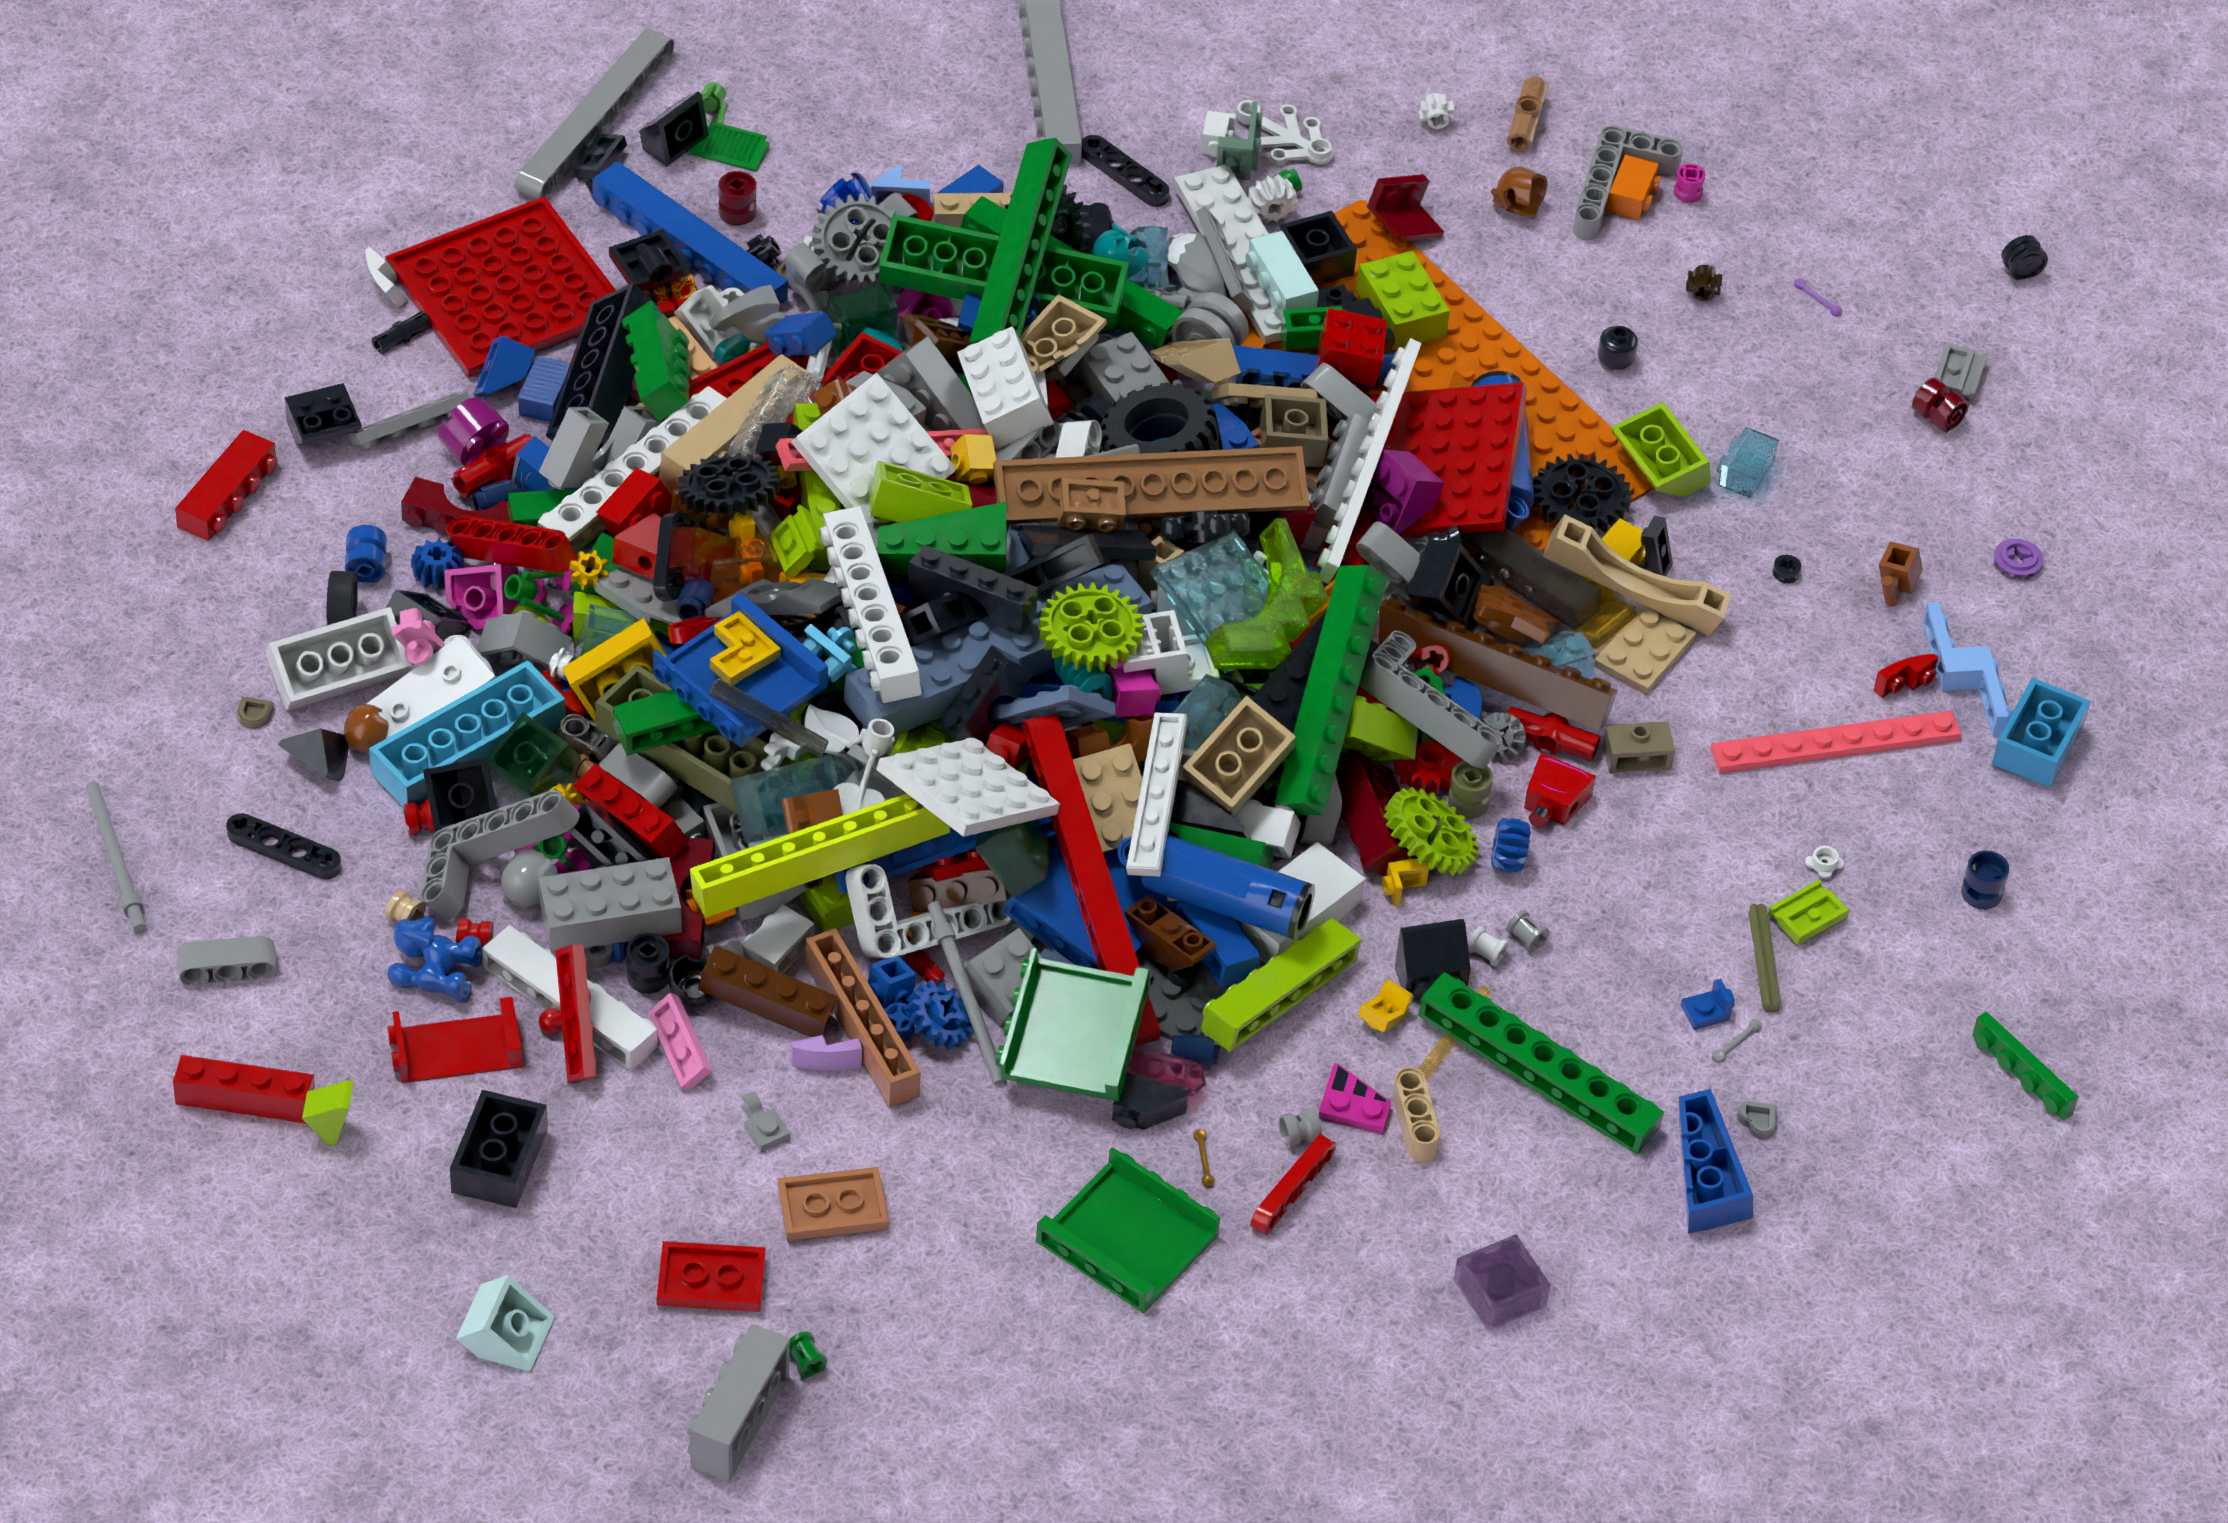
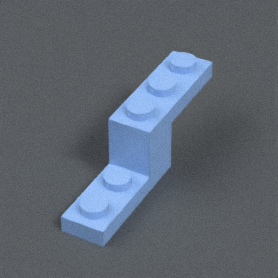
M1927 602L1922 622L1931 653L1939 657L1936 671L1942 691L1979 689L1992 736H2000L2012 715L2011 707L2006 705L2004 700V683L1999 682L1997 676V659L1992 658L1989 646L1955 648L1953 637L1948 635V617L1946 614H1942L1940 603Z

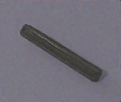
M717 679L709 691L710 696L818 757L823 755L829 744L826 738L722 679Z

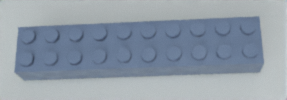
M1117 560L1039 593L1037 597L1036 618L1021 635L992 625L991 619L987 615L910 647L919 670L921 695L883 703L879 691L873 692L869 676L872 670L866 671L865 667L845 675L843 701L866 730L871 720L880 718L887 720L893 725L894 733L892 737L945 715L991 645L1017 657L1034 672L1032 677L1053 669L1055 660L1052 658L1053 649H1044L1045 641L1040 640V630L1038 629L1041 609L1046 608L1047 599L1054 600L1056 591L1065 595L1066 586L1076 591L1078 583H1081L1085 589H1089L1091 583H1095L1096 590H1101L1104 585H1108L1109 593L1117 589L1120 590V599L1130 596V605L1137 604V614L1142 615L1151 614L1153 602Z

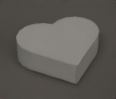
M1752 1101L1744 1102L1738 1108L1737 1119L1743 1126L1749 1127V1132L1755 1138H1770L1775 1129L1777 1105Z

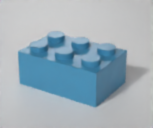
M2032 677L1997 741L1992 765L2051 788L2084 727L2091 701Z

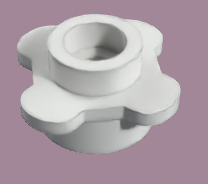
M562 647L559 653H555L550 660V676L554 677L555 681L560 679L567 680L562 667L576 659L575 656L566 652V648Z
M1820 846L1814 850L1813 856L1806 858L1805 865L1816 870L1821 878L1828 879L1836 869L1843 868L1844 861L1842 858H1839V854L1834 848Z

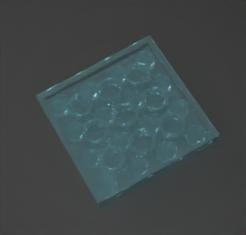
M1235 531L1230 532L1228 536H1221L1161 563L1150 572L1225 674L1284 646L1288 638L1307 628L1300 616L1294 611L1282 592L1276 587L1264 571L1262 565L1258 563Z

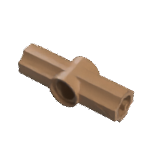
M1532 76L1529 79H1525L1520 97L1516 101L1515 114L1507 138V144L1512 147L1513 151L1523 153L1532 147L1548 91V84L1541 77Z

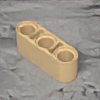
M1405 1067L1400 1069L1395 1076L1393 1101L1409 1156L1414 1161L1426 1163L1432 1161L1437 1155L1440 1129L1424 1074L1417 1068Z

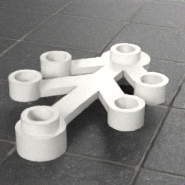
M1244 100L1237 106V119L1245 125H1250L1252 100ZM1258 104V109H1257V112H1258V113H1260V106H1259V104ZM1286 104L1280 108L1279 117L1285 122L1286 128L1262 117L1261 129L1275 136L1261 137L1259 152L1263 148L1295 146L1299 148L1293 150L1273 149L1270 153V162L1273 165L1282 166L1287 161L1304 159L1314 164H1326L1333 159L1334 150L1331 143L1321 137V122L1319 119L1308 117L1303 122V130L1309 134V141L1300 135L1295 106Z

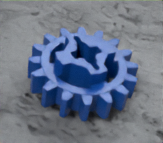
M930 980L926 985L921 983L907 998L909 1004L905 1007V1011L912 1014L907 1020L909 1023L916 1024L917 1028L914 1032L916 1034L922 1033L925 1036V1043L933 1040L937 1049L943 1044L947 1050H951L954 1046L958 1048L973 1033L972 1024L963 1005V1000L955 995L956 989L954 987L948 991L944 982L936 986L934 981Z

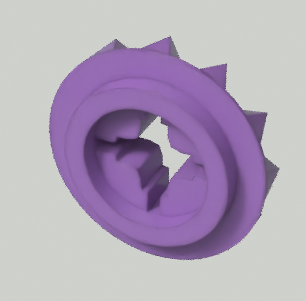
M2005 540L1996 547L1994 552V564L2000 566V573L2009 572L2011 578L2015 575H2020L2025 580L2028 575L2036 576L2038 570L2042 568V552L2036 545L2027 540ZM2014 553L2016 554V556H2018L2020 560H2023V564L2018 563L2017 560H2013Z

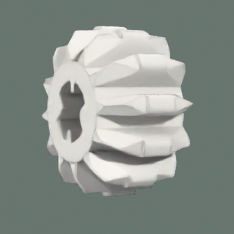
M1279 174L1273 179L1267 175L1263 181L1256 180V186L1249 188V196H1247L1249 206L1256 211L1260 220L1265 225L1271 220L1277 224L1281 218L1288 219V213L1296 211L1295 204L1298 202L1292 183L1288 178L1283 179Z

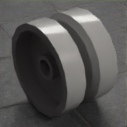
M1204 292L1196 296L1187 306L1186 311L1176 319L1171 329L1173 342L1230 338L1231 344L1237 346L1243 344L1249 333L1248 321L1243 311L1227 297L1214 292Z

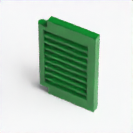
M711 121L708 126L709 136L695 145L690 152V155L757 172L769 148V142L766 141L767 135Z

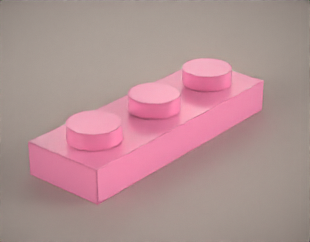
M669 993L647 1014L650 1021L657 1028L658 1038L680 1087L685 1090H691L713 1070L680 998L675 994Z

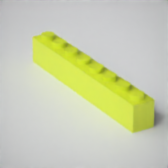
M906 793L690 868L693 897L705 918L945 835L950 833V826Z

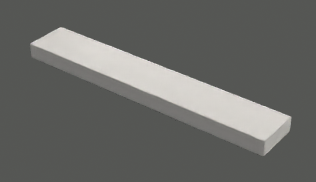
M1154 714L1126 866L1128 875L1160 876L1164 848L1169 830L1188 723L1187 714Z

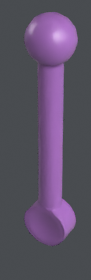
M1798 278L1795 280L1794 286L1797 289H1802L1831 310L1833 316H1840L1842 314L1840 306H1834L1806 286L1804 279Z

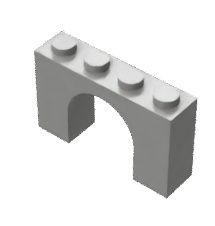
M624 406L609 439L596 453L609 423L588 407H569L539 473L549 479L548 483L556 489H579L587 479L596 476L610 461H615L625 453L630 445L636 444L647 435L650 429L659 426L664 421L661 420L659 422L643 406Z

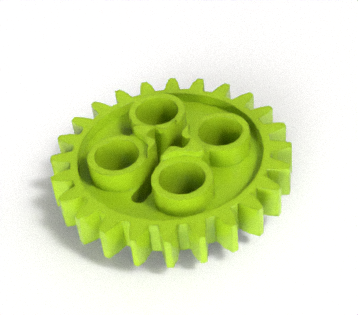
M1078 583L1076 591L1066 586L1065 595L1056 591L1054 600L1047 599L1046 608L1041 609L1038 630H1040V640L1045 641L1044 649H1053L1052 658L1055 659L1063 656L1062 665L1065 666L1072 661L1075 662V670H1078L1081 665H1086L1088 672L1092 671L1093 666L1098 665L1099 669L1104 672L1105 664L1109 663L1111 667L1116 669L1118 660L1127 663L1129 655H1136L1137 647H1141L1144 624H1142L1143 615L1137 614V604L1130 605V596L1119 598V589L1109 593L1108 585H1104L1101 590H1096L1095 583H1091L1089 589H1085L1081 583Z
M1410 787L1408 791L1402 788L1400 792L1394 794L1384 808L1387 811L1384 817L1389 820L1386 826L1394 830L1391 836L1401 840L1398 846L1407 847L1409 849L1408 856L1416 855L1418 863L1422 864L1425 861L1428 863L1430 870L1437 867L1441 874L1448 871L1452 876L1456 872L1461 875L1472 866L1480 854L1477 852L1480 845L1475 842L1478 837L1470 833L1473 827L1463 822L1466 817L1457 815L1455 813V806L1447 807L1444 798L1438 801L1433 792L1427 796L1422 788L1418 792L1413 787Z

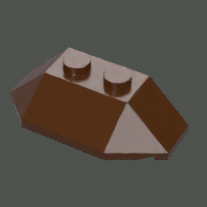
M905 313L902 316L910 347L928 336L954 372L964 373L957 352L971 345L969 343L971 334L957 328L953 324L934 318Z

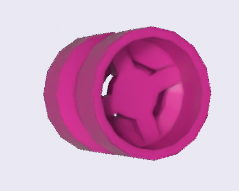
M1693 163L1681 165L1677 170V182L1674 186L1676 198L1686 203H1693L1701 199L1706 177L1705 170Z

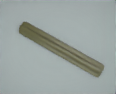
M1754 903L1749 907L1748 914L1762 1007L1765 1012H1777L1780 1010L1781 998L1767 907L1762 903L1758 905Z

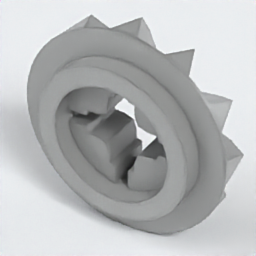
M1494 712L1482 720L1483 723L1492 729L1500 732L1507 730L1504 739L1509 746L1501 744L1491 759L1492 762H1509L1521 753L1525 745L1526 734L1518 718L1509 713Z

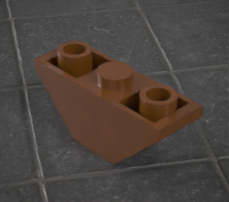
M1149 894L1124 911L1126 919L1148 955L1172 972L1194 966L1217 949V944Z

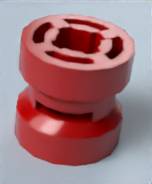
M426 800L420 806H417L414 802L403 804L405 823L409 827V836L419 834L422 829H428L431 832L435 831L429 800Z
M460 918L457 925L456 943H460L466 936H474L481 941V945L484 947L493 939L494 923L482 921L478 924L473 923L470 919Z

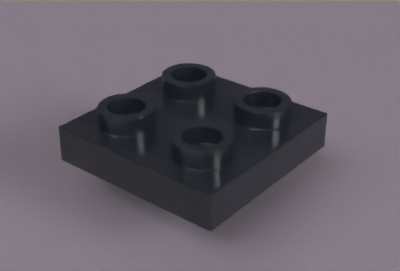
M663 229L609 247V257L628 285L634 282L642 291L689 276V266Z

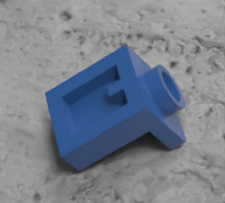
M1716 979L1713 982L1712 991L1683 998L1680 1006L1693 1030L1729 1021L1732 1008L1735 1006V999L1732 991L1729 988L1726 989L1722 980Z

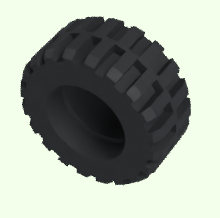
M1160 383V386L1154 387L1151 384L1143 386L1144 389L1136 391L1135 389L1128 392L1127 397L1124 399L1120 397L1115 401L1114 408L1110 407L1100 425L1103 452L1132 444L1139 446L1140 454L1223 449L1216 412L1211 401L1198 390L1192 387L1188 389L1187 386L1178 383L1176 386H1171L1169 383ZM1170 437L1165 440L1152 442L1160 438Z

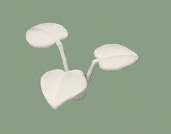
M810 704L806 711L804 725L806 735L812 745L825 753L837 755L845 747L850 749L853 744L858 745L863 740L864 752L869 756L860 787L853 783H841L834 788L839 790L843 815L885 801L880 792L866 789L875 758L880 757L888 752V756H891L895 740L892 737L894 733L893 725L884 719H873L870 721L867 730L862 729L859 735L858 727L849 718L841 714L818 709Z

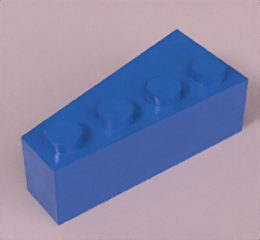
M1232 345L1241 373L1231 376L1230 383L1301 388V383L1316 369L1318 355ZM1250 403L1245 405L1239 404V407L1250 408ZM1255 409V412L1262 411V409Z
M1707 1089L1680 1096L1679 1131L1688 1233L1709 1230L1753 1218V1193L1712 1090Z

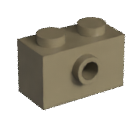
M1668 722L1606 725L1603 748L1609 773L1672 769L1675 749Z

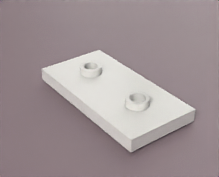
M459 635L433 654L427 663L418 665L367 704L382 709V712L378 713L389 723L387 739L496 677Z

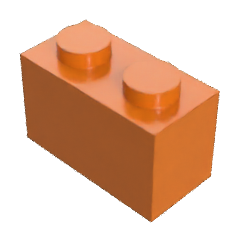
M1625 155L1609 191L1606 212L1640 221L1643 212L1650 211L1653 201L1651 192L1657 193L1661 182V177L1657 176L1659 164Z

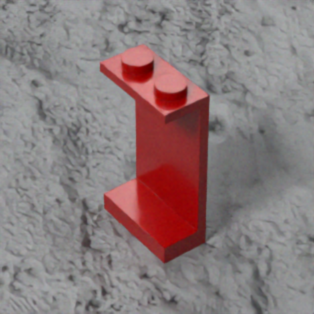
M513 997L499 998L500 1015L401 1027L399 1011L392 1012L393 1025L387 1026L389 1046L396 1045L397 1052H391L393 1072H400L402 1083L522 1068V1048Z

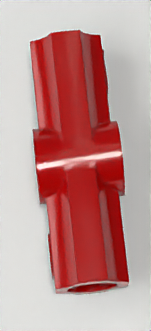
M523 434L503 446H492L482 450L479 453V459L454 472V476L451 478L454 488L459 492L460 496L467 498L472 493L478 492L480 487L505 479L510 481L515 456L532 436Z
M1510 706L1507 713L1520 720L1525 729L1526 740L1533 742L1537 750L1542 748L1550 751L1552 755L1561 751L1588 761L1594 759L1600 744L1601 735L1571 726L1565 717L1553 712L1547 713L1543 717Z

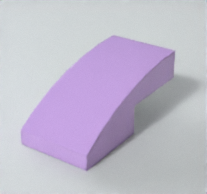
M823 1035L790 1042V1062L794 1067L819 1071L862 1067V1046L859 1038L826 1045Z

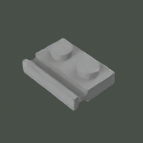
M1946 343L1935 378L1950 387V392L1954 391L1961 396L1968 397L1969 401L1973 402L1988 353L1979 355L1975 354L1973 349Z

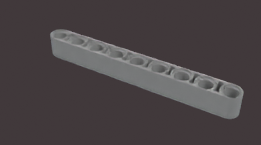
M645 29L521 169L516 178L515 190L534 199L546 196V194L550 195L560 184V178L562 176L566 177L576 165L573 163L582 157L597 135L606 131L604 128L607 124L611 125L620 115L621 112L619 111L621 108H626L636 96L634 93L637 90H641L651 79L649 76L652 73H656L666 62L664 59L672 55L675 44L674 40L650 29Z

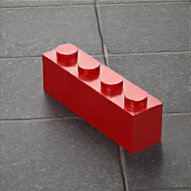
M243 429L175 507L177 528L207 541L216 532L221 533L232 513H238L243 506L244 499L250 493L253 494L258 490L261 480L267 473L271 474L275 470L278 462L275 443Z
M596 763L573 785L578 794L585 798L584 802L597 801L657 858L669 857L671 861L689 843V840L674 819L603 770Z
M181 1055L173 1079L175 1104L307 1124L302 1117L307 1092L315 1090L314 1074Z

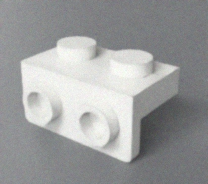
M712 285L694 292L674 313L707 355L714 359L716 346L721 341L740 333V331L732 326L725 331L713 330L710 327L709 323L714 314L727 305L722 295Z

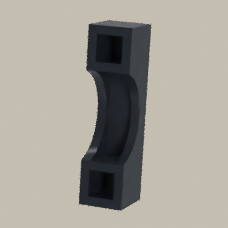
M926 545L909 561L907 592L933 601L939 599L947 592L965 593L976 599L985 608L992 625L1019 635L1036 618L1038 587Z

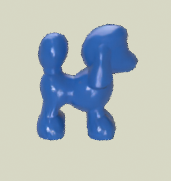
M430 916L419 920H399L394 929L396 947L407 957L418 958L423 956L425 964L419 971H414L411 967L402 963L391 964L387 971L390 982L402 988L418 986L423 991L443 993L459 1003H466L472 989L471 983L465 982L467 975L462 972L451 973L448 977L446 975L457 963L479 967L483 960L481 941L477 937L466 936L460 943H454L446 936L435 935L436 922Z

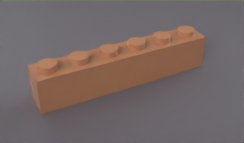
M835 928L806 938L805 964L821 990L838 996L833 1012L850 1040L859 1038L862 1046V1062L889 1108L920 1097L921 1072L837 929Z

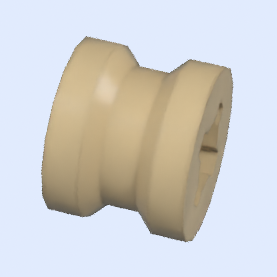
M399 890L389 900L385 909V917L392 922L402 919L419 920L425 914L426 905L419 899H411L409 893L404 890Z

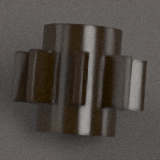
M1699 265L1694 271H1688L1686 292H1692L1693 297L1699 301L1711 300L1714 295H1720L1722 274H1716L1715 267Z

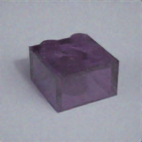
M1517 1234L1458 1257L1453 1279L1487 1331L1547 1307L1551 1286Z

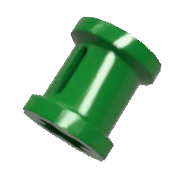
M807 1331L798 1333L790 1338V1356H793L798 1364L797 1371L802 1378H808L822 1372L828 1362L823 1354H819L816 1349L814 1336L811 1332Z

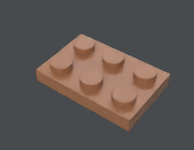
M879 1167L777 1178V1188L787 1241L889 1229Z

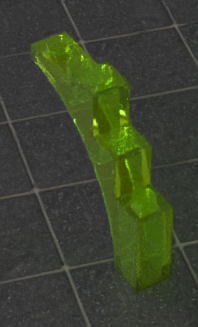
M1276 518L1259 536L1266 556L1268 570L1267 596L1261 612L1257 616L1241 622L1221 624L1204 641L1215 669H1275L1292 652L1288 642H1294L1310 625L1307 615H1312L1328 599L1318 571H1307L1286 519Z

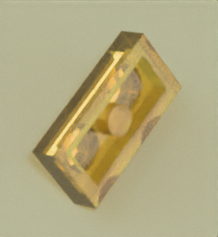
M1614 598L1609 599L1571 630L1573 641L1594 649L1599 648L1637 617L1635 606Z

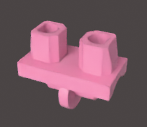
M418 608L401 611L400 625L392 626V636L406 648L405 656L413 665L427 663L433 654V650L439 651L445 646L444 641L435 634V625L431 621H422V612Z

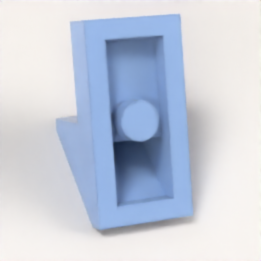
M899 164L871 182V197L875 196V204L879 205L893 193H899L900 195L911 194L922 198L930 205L931 181L902 179V164Z

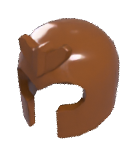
M1523 167L1510 168L1500 177L1497 188L1491 189V194L1494 197L1492 200L1494 202L1493 206L1495 208L1502 207L1504 210L1520 216L1535 218L1538 208L1545 198L1548 181L1544 175Z

